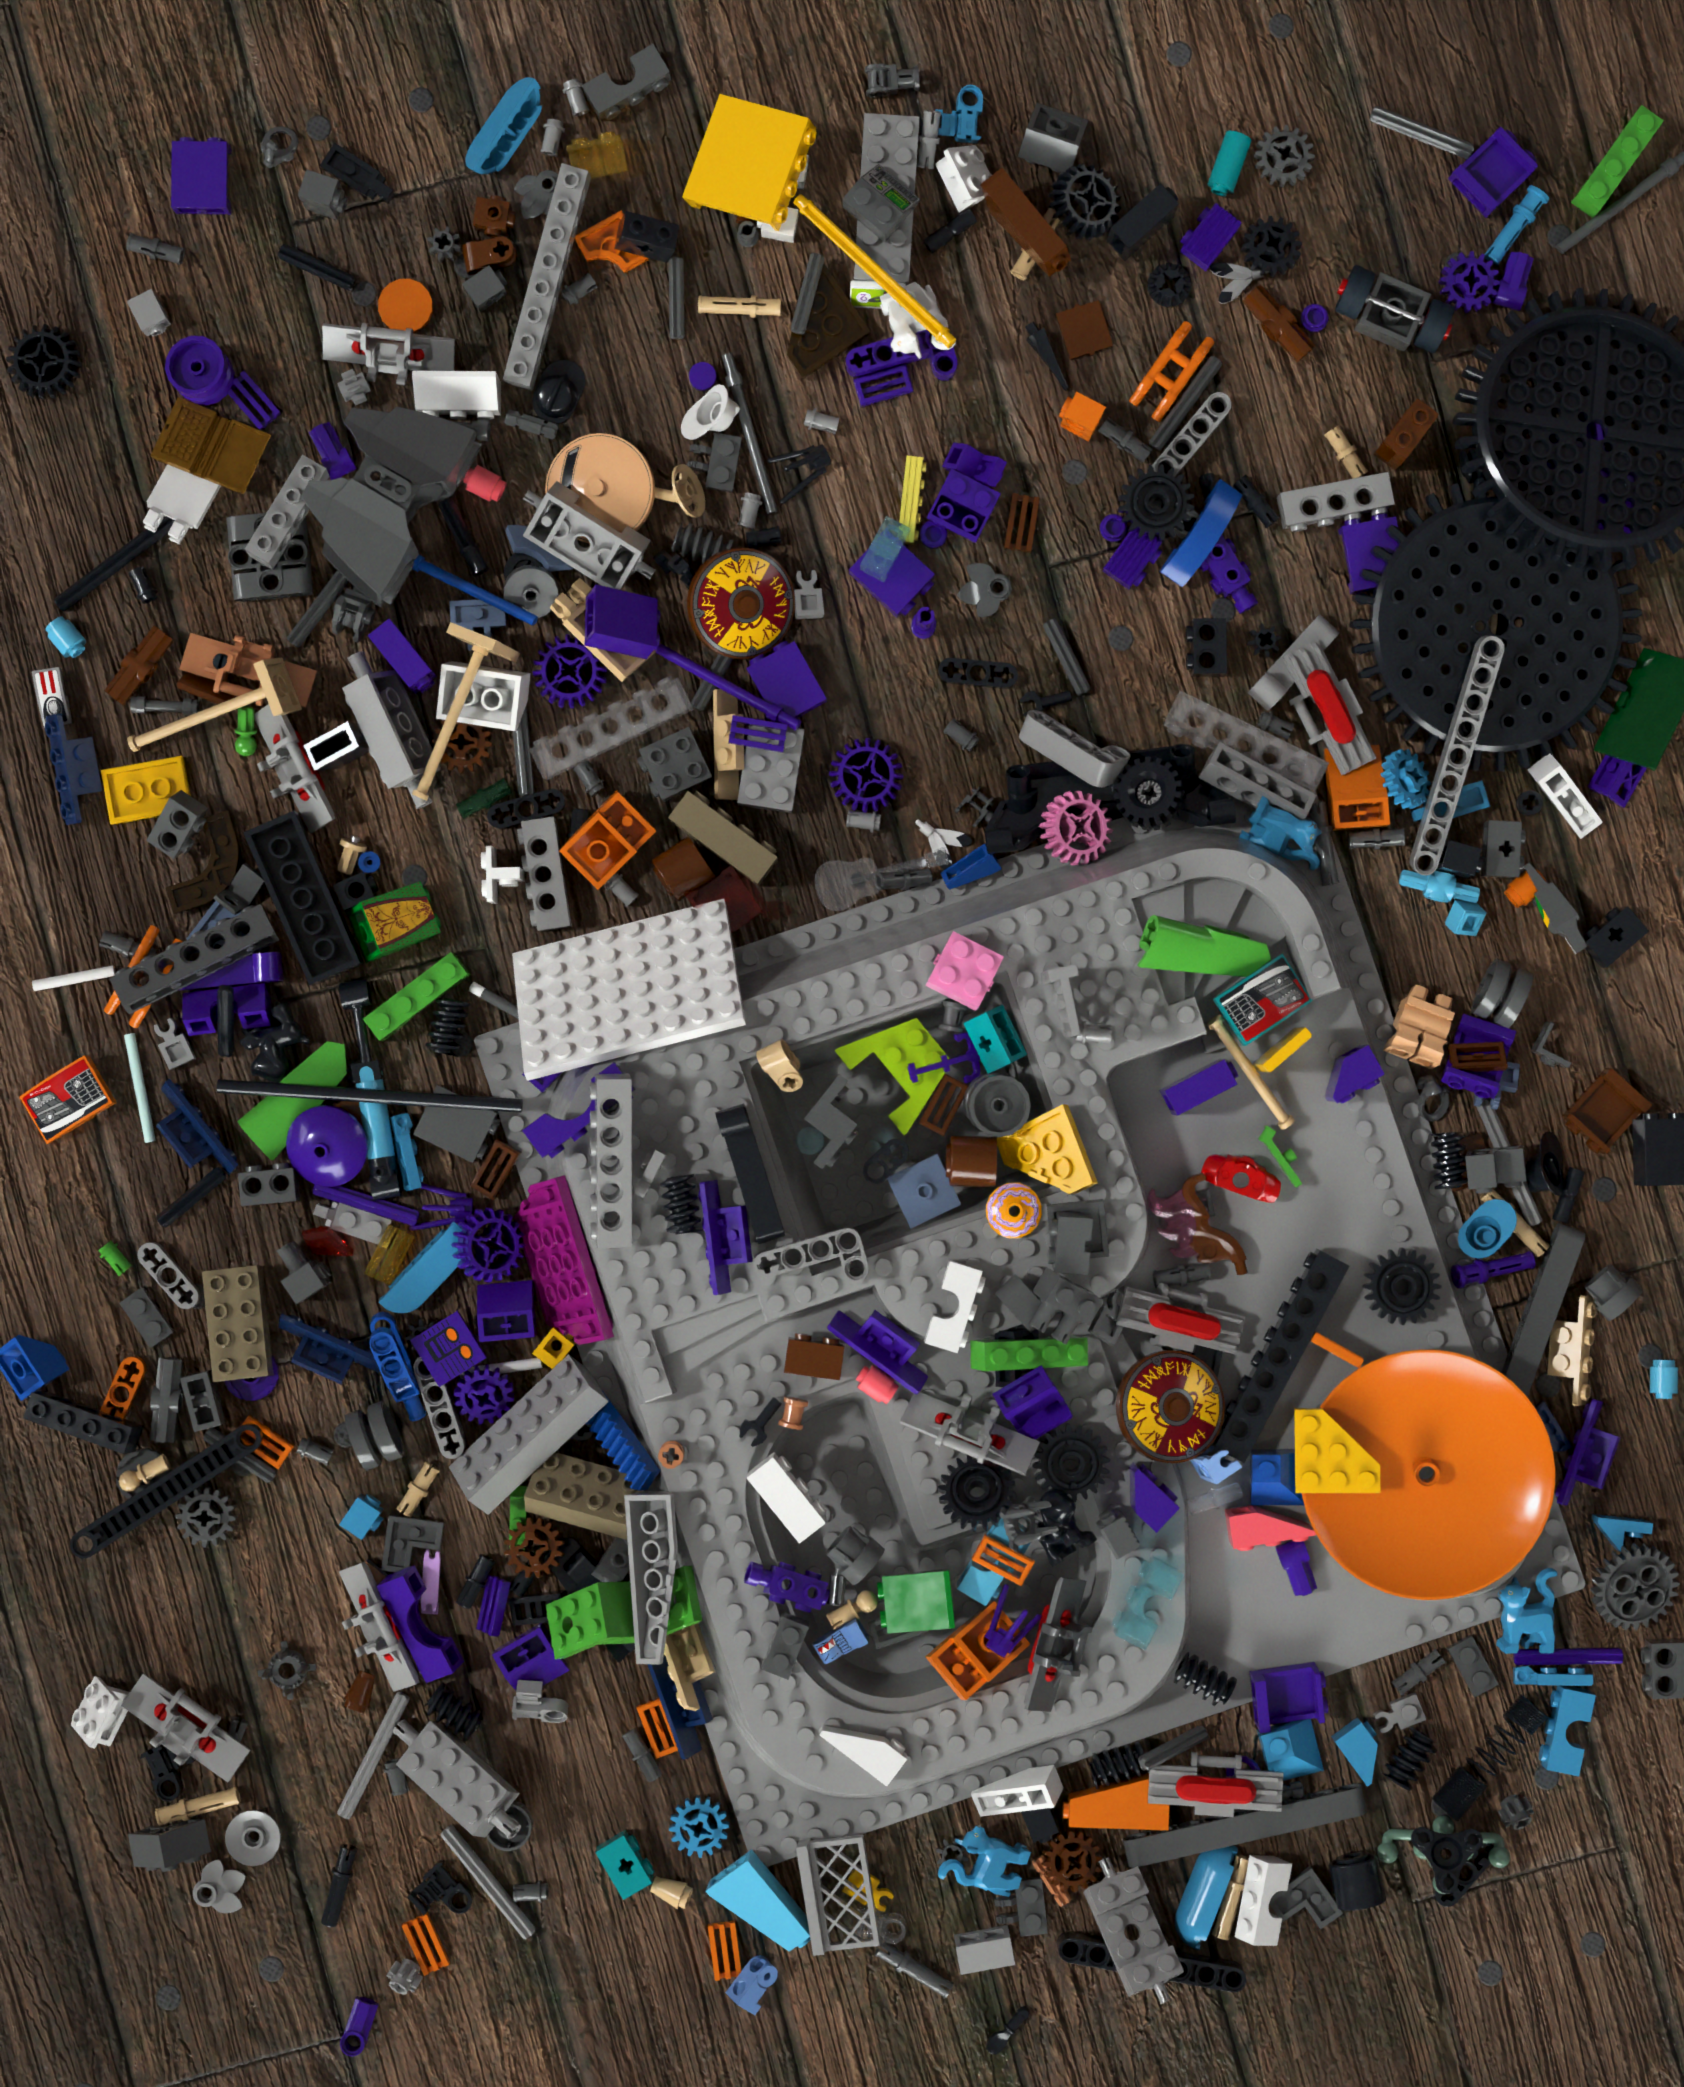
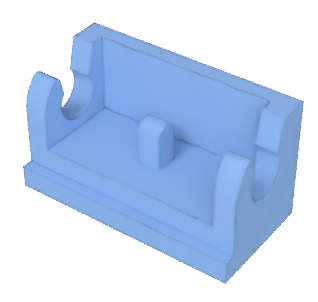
M1210 1446L1205 1452L1190 1460L1201 1479L1218 1484L1242 1467L1237 1460L1230 1461L1224 1458L1229 1453L1227 1450H1220L1214 1455L1208 1456L1207 1453L1214 1450V1446Z

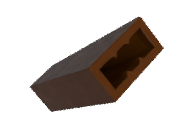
M1003 168L980 184L990 214L1049 277L1066 267L1067 263L1071 260L1066 244Z

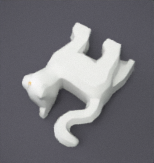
M916 282L905 286V290L944 327H948V322L942 316L937 306L936 296L930 285L925 286V289ZM889 293L880 296V307L883 315H889L890 327L894 333L893 340L890 343L893 352L900 351L905 354L914 352L919 359L922 358L918 337L915 333L927 329ZM933 335L931 339L934 347L940 350H949L956 344L955 341L950 348H947L942 342H938Z

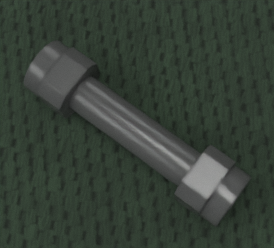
M137 696L131 698L130 708L131 713L147 714V711L182 712L184 716H190L199 712L200 703L198 699L184 698L183 702L159 701Z

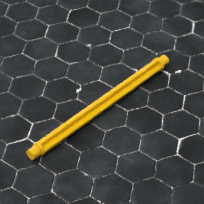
M799 194L794 199L793 203L800 209L802 215L810 219L921 323L938 342H942L947 348H950L955 343L956 338L950 333V329L944 327L822 213L812 200H808L802 194Z

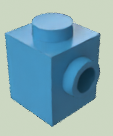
M370 1494L366 1496L359 1495L339 1525L363 1540L370 1530L375 1532L384 1519L380 1516L384 1510L379 1506L381 1502Z

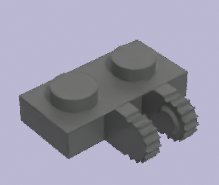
M715 433L712 448L696 444L690 445V452L711 456L709 465L698 461L687 462V466L692 470L708 473L706 489L733 493L742 437Z
M1040 1876L1022 1878L1019 1889H1015L1016 1895L994 1899L995 1906L997 1907L1017 1904V1912L997 1915V1923L1006 1924L1018 1921L1020 1937L1048 1934L1043 1885Z

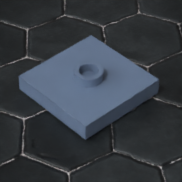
M938 1154L887 1178L910 1229L961 1205L953 1186L949 1185V1178L946 1177V1171Z

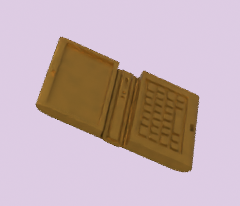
M178 397L150 456L194 476L244 494L271 435L232 419L230 421L218 416L217 412Z

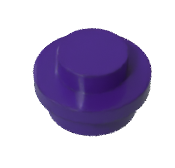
M1319 304L1307 306L1301 314V323L1310 332H1319L1328 323V312Z
M1110 514L1101 521L1100 533L1105 540L1117 542L1124 538L1127 533V523L1121 522L1123 517L1117 514Z

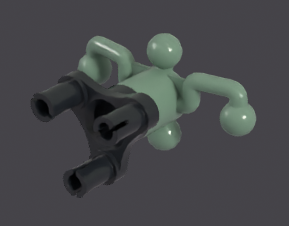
M1445 1815L1434 1819L1432 1824L1433 1831L1426 1827H1418L1415 1830L1389 1829L1383 1834L1382 1843L1377 1847L1379 1860L1389 1864L1396 1861L1399 1854L1393 1840H1411L1415 1855L1420 1859H1426L1433 1869L1434 1878L1432 1884L1435 1891L1440 1894H1450L1456 1891L1464 1863L1472 1858L1474 1852L1480 1849L1483 1843L1494 1844L1488 1855L1489 1861L1494 1867L1504 1868L1509 1864L1511 1858L1510 1852L1505 1848L1503 1837L1498 1833L1467 1829L1452 1834L1454 1822ZM1444 1848L1451 1851V1857L1447 1860L1443 1859L1440 1855L1441 1850Z

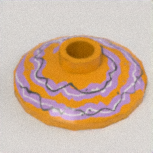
M1006 1183L997 1187L990 1194L986 1203V1218L990 1227L999 1235L1009 1239L1022 1238L1030 1234L1038 1226L1042 1216L1041 1202L1037 1194L1029 1186L1021 1183ZM1011 1206L1019 1207L1020 1212L1017 1216L1009 1214Z

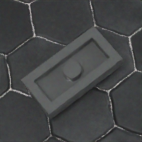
M141 1287L119 1303L150 1348L175 1332L144 1287Z
M1471 1635L1446 1647L1474 1698L1499 1685Z

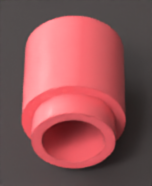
M479 465L475 469L470 468L464 478V483L467 484V491L489 502L491 500L498 502L507 485V482L503 481L501 476Z
M873 1364L869 1368L864 1366L855 1379L859 1382L857 1385L858 1389L877 1402L882 1401L885 1404L891 1400L899 1385L894 1383V1378Z

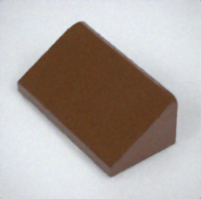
M188 672L185 673L176 685L182 691L217 705L237 697L224 692H220V694L213 692L215 680Z

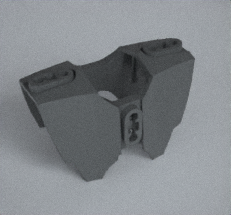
M401 407L394 408L390 413L352 408L344 420V424L354 436L358 448L365 453L359 470L350 480L342 477L327 481L309 480L301 498L323 526L322 538L325 540L322 554L357 590L381 607L385 602L390 605L392 604L419 555L408 530V526L419 508L429 503L442 501L454 494L456 486L459 487L482 444L475 441L477 436L475 430L423 412ZM378 473L380 480L373 481L370 475Z

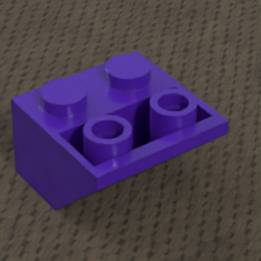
M951 468L926 519L976 543L1001 493Z
M1359 1045L1335 1058L1325 1093L1327 1101L1345 1103L1356 1096L1354 1091L1358 1089L1368 1090L1380 1083L1379 1078L1385 1074L1369 1045Z
M533 1280L477 1285L479 1342L531 1338L537 1335Z
M1133 1462L1129 1466L1131 1507L1157 1533L1180 1509L1175 1502L1178 1497L1164 1483L1158 1486L1155 1483L1158 1478L1143 1463L1138 1467Z
M544 1623L534 1626L496 1648L492 1654L505 1679L515 1690H517L518 1680L542 1681L544 1686L570 1671L564 1659H555L551 1635Z

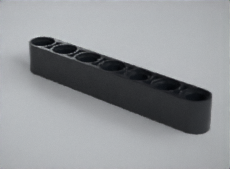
M1073 1931L1063 1932L1058 1937V1953L1065 1962L1117 1971L1103 1937ZM1067 1942L1077 1944L1076 1949L1072 1952H1066L1062 1948ZM1094 1947H1102L1104 1949L1103 1954L1099 1957L1091 1956L1090 1951ZM1175 1950L1179 1961L1185 1963L1184 1972L1168 1981L1227 1992H1239L1245 1987L1246 1976L1238 1962ZM1202 1967H1211L1212 1972L1209 1976L1202 1977L1198 1974ZM1229 1972H1238L1239 1977L1233 1982L1226 1980Z

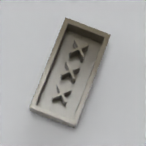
M687 791L668 817L670 822L759 887L778 861V857L775 855L776 849L764 840L759 844L753 839L754 833L744 825L740 824L739 827H736L731 823L732 817L718 807L716 811L709 807V800L698 791L694 794Z
M255 1265L202 1271L213 1382L274 1375L263 1266Z
M555 1452L533 1472L524 1495L525 1511L627 1540L624 1495L641 1491L631 1489L632 1482L625 1481L624 1479L627 1474L620 1473L617 1469Z

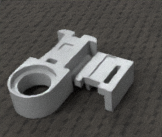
M518 1680L516 1696L513 1698L512 1718L514 1720H517V1718L541 1719V1722L561 1723L567 1720L569 1704L557 1698L542 1697V1699H538V1697L541 1698L542 1681Z

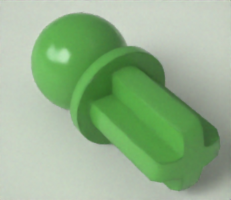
M251 706L238 708V727L235 728V733L240 734V736L235 741V749L241 756H251L257 749V742L252 737V735L257 733V729L254 728V708Z

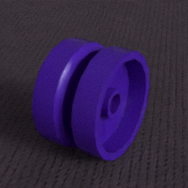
M189 336L180 339L171 347L166 357L165 371L168 380L190 402L202 406L218 403L228 395L230 388L233 386L235 372L232 362L211 339L204 336Z

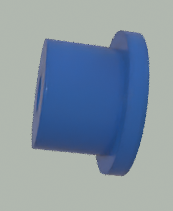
M371 851L361 854L358 860L360 869L365 873L376 872L381 863L379 856Z

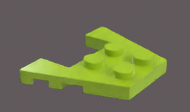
M917 1018L835 1050L850 1070L874 1052L903 1087L910 1098L888 1115L903 1135L908 1133L945 1074L942 1067L918 1074V1082L912 1083V1080H910L908 1064L914 1063L915 1068L942 1061L941 1056L946 1054Z

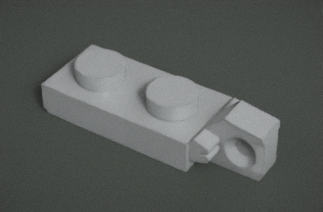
M332 1202L331 1207L318 1203L313 1215L327 1219L325 1225L333 1230L381 1246L385 1244L393 1221L337 1202Z

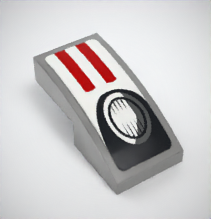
M55 667L32 671L43 726L45 727L46 716L59 713L62 714L64 725L72 724L69 699L65 694L62 668Z

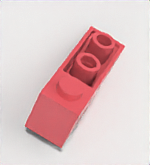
M1254 1505L1225 1509L1229 1542L1233 1549H1238L1239 1551H1248L1253 1549L1255 1545L1261 1544L1277 1546L1281 1544V1541L1291 1539L1294 1542H1302L1308 1540L1309 1536L1316 1535L1310 1523Z

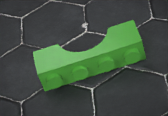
M1641 105L1571 203L1591 218H1594L1664 120Z
M450 952L368 1014L363 1020L379 1041H385L405 1026L422 1009L451 991L471 974L456 954Z
M1071 1335L1067 1345L1052 1336L1023 1340H970L971 1369L1000 1371L1035 1369L1041 1365L1043 1368L1088 1366V1337Z

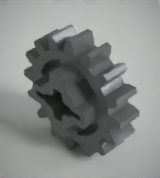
M1285 125L1282 132L1276 126L1272 130V135L1265 132L1263 135L1264 141H1258L1256 145L1261 151H1256L1254 154V158L1260 160L1256 163L1255 168L1264 170L1260 177L1263 179L1269 176L1271 178L1270 185H1273L1277 180L1279 181L1280 188L1284 187L1286 181H1289V184L1294 186L1296 184V177L1303 181L1306 177L1304 171L1310 172L1312 165L1308 162H1312L1315 155L1308 152L1312 150L1313 144L1305 143L1308 137L1307 134L1301 137L1298 136L1299 128L1297 127L1292 133L1289 132L1288 125ZM1277 140H1286L1279 144L1275 142ZM1295 144L1299 147L1301 154L1297 152ZM1283 152L1288 154L1285 161L1280 159ZM1267 158L1271 160L1273 168L1269 165ZM1289 169L1293 170V172L1290 173H1282L1283 171Z
M207 1486L204 1489V1493H202L198 1487L194 1489V1496L190 1493L184 1496L187 1503L181 1502L178 1504V1507L183 1512L175 1516L177 1519H182V1523L177 1528H185L184 1539L189 1536L193 1537L192 1545H195L200 1540L203 1547H207L209 1541L216 1546L219 1544V1537L223 1540L229 1537L226 1530L233 1531L235 1529V1526L230 1521L238 1518L237 1515L231 1514V1510L236 1505H228L227 1501L230 1499V1495L223 1498L220 1496L222 1489L219 1488L214 1493H211V1487ZM201 1499L200 1508L190 1510L192 1505ZM214 1501L221 1506L223 1511L215 1506ZM207 1511V1515L215 1518L206 1523V1518L198 1515ZM191 1523L195 1524V1526L199 1529V1532H197L192 1527ZM223 1523L221 1529L212 1534L213 1526Z

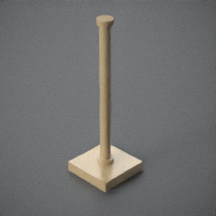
M451 622L446 633L473 646L471 650L474 652L417 790L412 792V795L426 801L429 797L427 792L483 657L491 653L516 663L520 655L516 650L495 639Z
M283 658L266 659L253 664L262 685L261 688L139 736L131 735L127 738L130 749L133 752L139 751L141 746L263 698H267L273 716L291 714L302 710Z

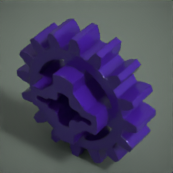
M1471 251L1467 258H1465L1461 252L1457 256V261L1451 258L1447 262L1449 267L1442 269L1441 273L1446 277H1441L1438 281L1439 284L1445 285L1440 291V295H1448L1445 303L1449 304L1453 301L1455 303V311L1460 306H1463L1465 313H1468L1471 307L1476 312H1479L1481 310V303L1487 307L1491 303L1490 298H1495L1498 292L1493 288L1500 285V281L1494 280L1499 271H1491L1490 267L1493 261L1485 263L1483 261L1484 254H1481L1477 259L1475 258L1474 251ZM1464 266L1462 274L1456 273V275H1453L1457 268ZM1467 277L1470 278L1471 283H1474L1471 288L1469 283L1465 281ZM1485 290L1481 297L1474 299L1476 291Z
M488 1364L485 1365L484 1370H480L477 1365L474 1366L473 1373L466 1370L464 1372L465 1379L458 1377V1387L454 1388V1396H457L455 1398V1406H461L460 1415L468 1413V1421L471 1422L476 1417L481 1425L484 1419L488 1418V1421L492 1424L494 1416L501 1418L504 1415L503 1410L509 1411L511 1409L509 1402L514 1401V1393H511L513 1391V1383H507L508 1375L500 1376V1368L498 1367L493 1372L490 1371ZM496 1385L500 1387L503 1394L502 1396L500 1395V1392L496 1390ZM465 1393L472 1399L471 1404L468 1402Z

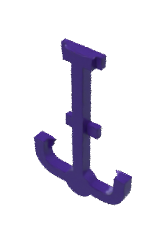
M968 1033L954 1034V1039L958 1043L963 1038L967 1041L968 1050L966 1054L950 1059L945 1054L941 1056L942 1061L915 1068L914 1063L908 1064L907 1067L912 1083L918 1082V1074L942 1067L944 1072L950 1071L949 1065L966 1060L972 1062L973 1073L963 1077L964 1083H969L978 1077L981 1072L980 1057Z

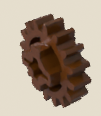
M456 722L455 727L457 726V731L450 737L446 747L456 752V760L450 758L445 750L440 764L443 765L449 762L448 770L450 771L455 766H458V771L463 774L465 767L474 772V764L477 763L482 767L484 764L481 758H490L491 756L486 751V748L493 747L491 742L486 741L491 736V732H483L482 730L485 726ZM469 726L478 732L480 739L471 737ZM435 729V732L439 735L441 729ZM462 737L472 743L464 745L463 750L454 744L456 741H461ZM433 739L432 743L436 744L437 739ZM474 750H479L472 759L468 760L470 753Z
M527 1518L526 1526L522 1522H517L518 1531L509 1530L508 1532L512 1539L504 1540V1543L510 1546V1550H506L504 1555H511L512 1557L507 1564L509 1566L516 1564L515 1573L517 1574L525 1570L526 1578H530L533 1572L536 1578H541L542 1570L547 1574H551L552 1569L550 1566L560 1565L559 1561L556 1560L557 1556H564V1552L559 1550V1546L564 1545L565 1542L557 1540V1537L561 1534L560 1530L552 1532L553 1523L549 1522L544 1526L543 1518H538L536 1524H534L532 1518ZM537 1529L543 1531L550 1540L541 1538ZM525 1533L524 1541L521 1545L517 1546L519 1538ZM533 1541L534 1544L545 1545V1547L536 1551V1556L534 1552L523 1551V1549L532 1546ZM552 1550L549 1559L544 1563L543 1557L547 1551ZM523 1555L526 1557L531 1566L523 1563L519 1556Z
M1066 1830V1837L1057 1833V1842H1047L1051 1847L1050 1851L1043 1850L1042 1852L1048 1856L1047 1860L1041 1862V1865L1049 1868L1044 1875L1046 1877H1053L1051 1884L1054 1886L1061 1883L1060 1889L1063 1891H1067L1070 1886L1071 1891L1078 1892V1885L1083 1889H1087L1088 1880L1096 1882L1093 1873L1101 1872L1102 1870L1096 1866V1862L1102 1860V1857L1095 1855L1100 1849L1099 1846H1090L1093 1839L1087 1836L1083 1840V1833L1077 1831L1075 1837L1070 1830ZM1068 1843H1078L1069 1849L1063 1847ZM1087 1855H1088V1858H1089L1088 1867L1086 1866V1856H1087ZM1056 1856H1058V1866H1057V1867L1055 1866V1858H1056ZM1070 1856L1074 1857L1073 1860L1076 1862L1074 1866L1070 1865L1068 1860ZM1072 1874L1080 1875V1877L1077 1879H1066L1067 1877L1069 1878Z

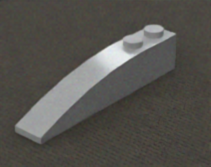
M641 1491L624 1495L636 1664H663L678 1552L674 1494L668 1491Z

